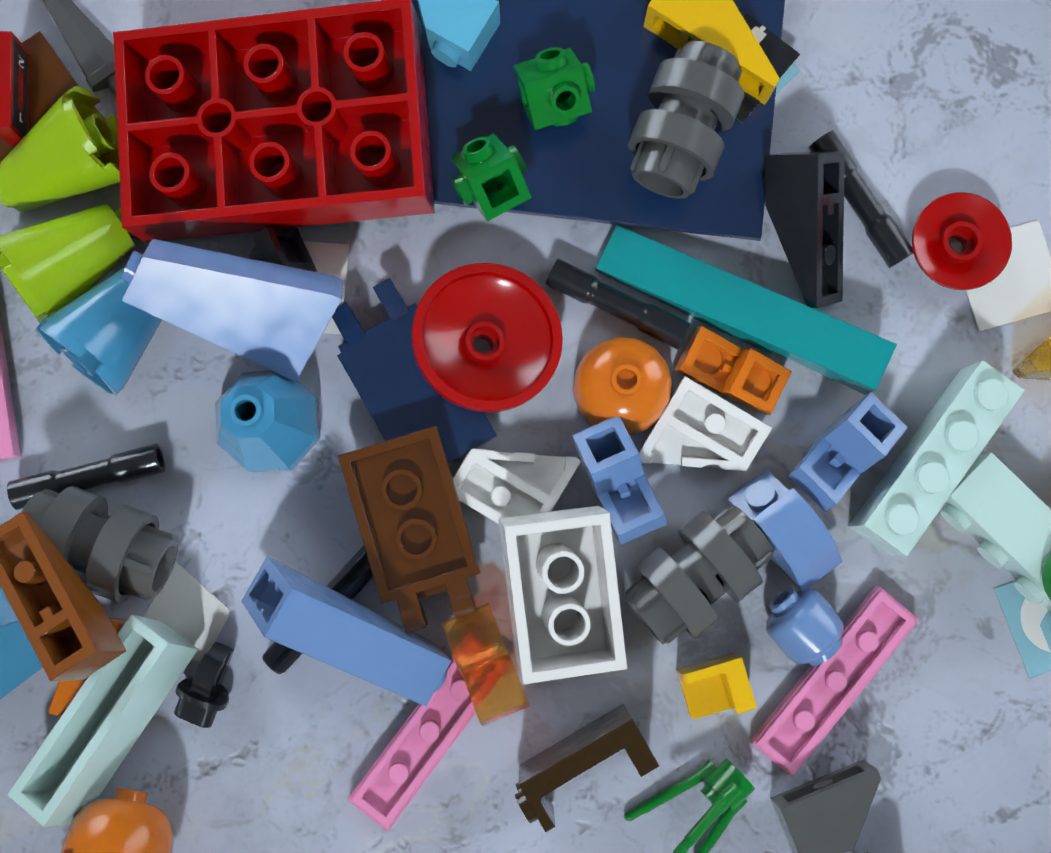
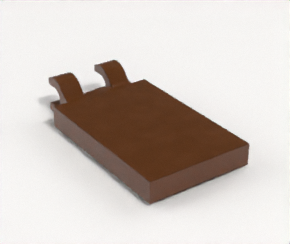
M434 426L338 455L381 604L397 600L406 634L426 628L428 620L421 598L448 591L456 619L476 613L475 610L477 608L467 577L480 574L481 571L438 427Z

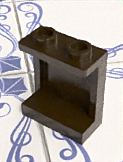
M624 704L519 765V782L515 784L518 793L515 794V798L530 824L539 820L545 832L555 828L554 806L548 793L622 749L626 750L641 777L660 766Z

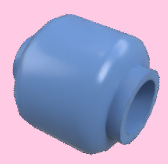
M789 588L778 594L771 601L769 608L772 612L766 621V631L792 662L796 664L809 663L812 666H817L829 660L841 648L843 643L841 639L844 629L843 621L821 593L814 589L796 592L793 588Z

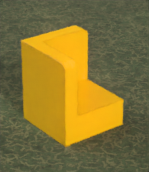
M734 653L676 670L689 715L693 719L728 709L733 710L736 714L757 709L743 659Z

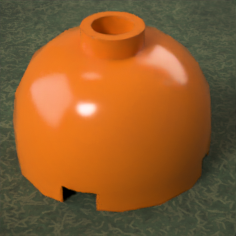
M617 337L602 341L585 353L575 371L573 395L578 410L590 426L597 425L613 417H620L630 436L647 430L660 419L670 402L672 379L667 362L656 348L640 339Z
M117 788L114 798L94 800L79 811L69 826L61 853H172L173 832L170 821L160 808L146 803L148 793Z

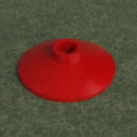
M956 192L935 199L923 209L913 227L912 249L919 267L932 281L948 289L972 290L990 283L1004 270L1011 256L1012 234L1005 216L992 202L976 194ZM950 238L961 242V253L952 251L948 243Z

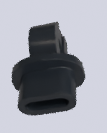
M215 642L211 649L202 657L194 676L184 679L177 684L175 693L179 696V700L174 710V714L177 717L202 728L212 727L217 711L224 710L229 702L228 691L221 684L234 652L233 648Z

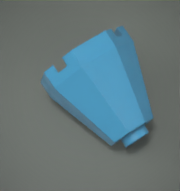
M271 370L243 372L215 403L217 444L249 472L293 470L320 440V427L317 420V412H319L318 398L300 382L290 380Z

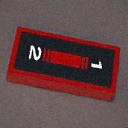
M0 31V136L10 146H16L29 132L30 53L12 31Z

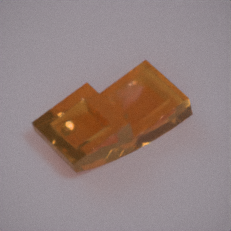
M489 603L475 608L476 613L457 619L453 617L441 622L457 668L463 676L478 720L482 726L530 707L519 675Z

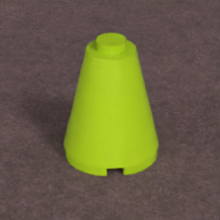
M75 86L65 92L0 162V202L8 208L13 207L20 212H26L120 182L117 119L113 114L104 118L94 107L101 100L92 92L80 86Z
M108 204L99 205L0 235V268L40 324L43 319L90 290L134 248L135 245L131 239L133 234L122 228L121 207L113 211Z

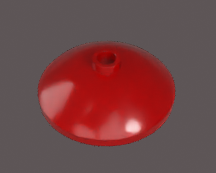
M474 263L447 272L427 289L417 306L412 323V349L417 366L423 377L443 398L459 407L472 411L501 412L525 404L541 392L549 383L561 358L563 345L562 327L553 302L533 279L505 265ZM476 339L486 340L490 345V351L487 353L477 351L474 347V341Z

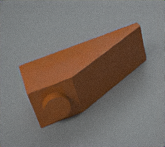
M22 511L0 526V586L49 680H84L125 653L126 649L103 606L28 512Z

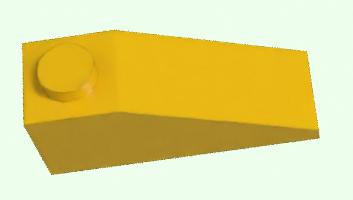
M651 0L648 4L643 27L677 49H683V46L691 41H702L727 50L736 57L740 64L742 74L738 83L742 89L765 105L780 78L733 0Z

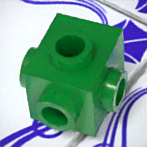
M559 47L548 48L539 52L535 59L513 65L524 111L535 130L550 125L565 126L575 122L579 116L592 112L588 93L595 92V82L588 62L580 63L570 47L566 49Z
M494 133L488 137H478L464 145L462 151L450 157L458 175L451 178L456 192L465 206L473 202L487 222L532 198L522 176L527 172V168L520 153L514 145L507 148Z

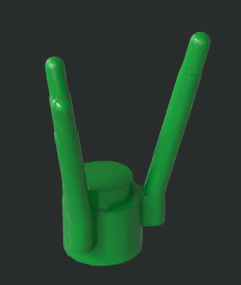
M727 758L717 767L708 760L695 773L625 812L624 819L632 821L705 781L707 785L700 791L712 806L684 836V839L674 849L673 853H686L717 819L696 853H709L735 814L748 802L746 798L755 788Z

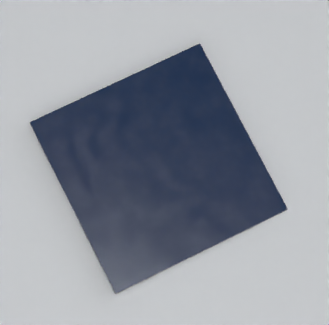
M412 0L421 23L434 204L477 209L473 202L465 206L456 192L451 178L458 175L450 157L462 151L464 145L478 137H488L494 133L507 148L514 145L520 153L527 168V172L522 176L532 197L506 212L755 241L761 240L765 207V190L762 177L765 170V155H770L776 87L767 103L764 105L760 102L743 123L735 119L731 129L716 132L724 141L725 147L715 173L711 179L699 181L695 193L689 194L687 198L676 199L657 194L641 186L632 176L630 167L635 156L630 151L628 142L640 113L645 110L656 109L648 98V92L660 63L666 59L674 58L677 50H679L643 27L647 7L651 0H497L500 7V25L472 71L458 64L456 67L447 66L434 57L428 45L417 0ZM733 0L742 16L746 12L781 39L785 0ZM559 47L566 49L570 47L580 63L588 62L595 82V92L588 93L592 112L579 116L575 122L565 126L550 125L535 130L524 111L513 65L535 59L539 52L548 48Z

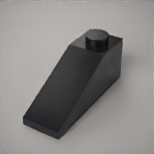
M845 151L792 152L765 155V170L762 177L765 190V206L806 305L811 308H819L842 302Z

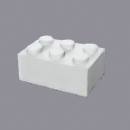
M597 505L499 518L516 668L522 683L530 684L627 669L610 513Z

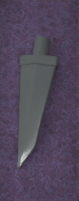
M43 0L93 92L109 88L116 97L114 45L72 0Z

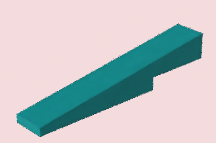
M616 225L595 268V271L770 355L776 352L864 395L877 389L897 346L896 343Z

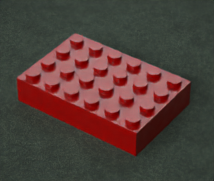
M382 0L113 32L122 228L145 243H150L152 239L170 241L257 232L264 227L296 228L435 213L421 23L412 0Z

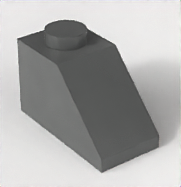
M860 760L771 797V802L792 853H846L853 850L881 781L878 769L866 761Z

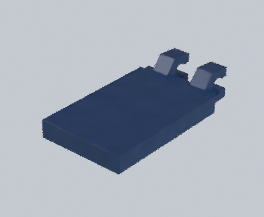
M390 278L373 287L389 318L370 329L363 330L347 302L337 307L332 319L346 341L338 346L341 353L337 357L385 441L437 426L448 464L468 454L471 449H477L497 437L484 412L468 410L449 402L438 394L423 377L414 357L411 340L412 323L417 304L414 303L406 307Z

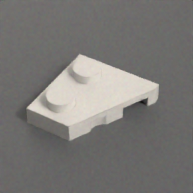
M684 376L660 419L656 422L639 450L641 463H661L686 467H712L746 471L772 430V427Z
M471 449L454 476L453 481L461 502L499 524V518L551 512L581 460L569 456L559 457L535 455L532 453L496 452L495 450Z

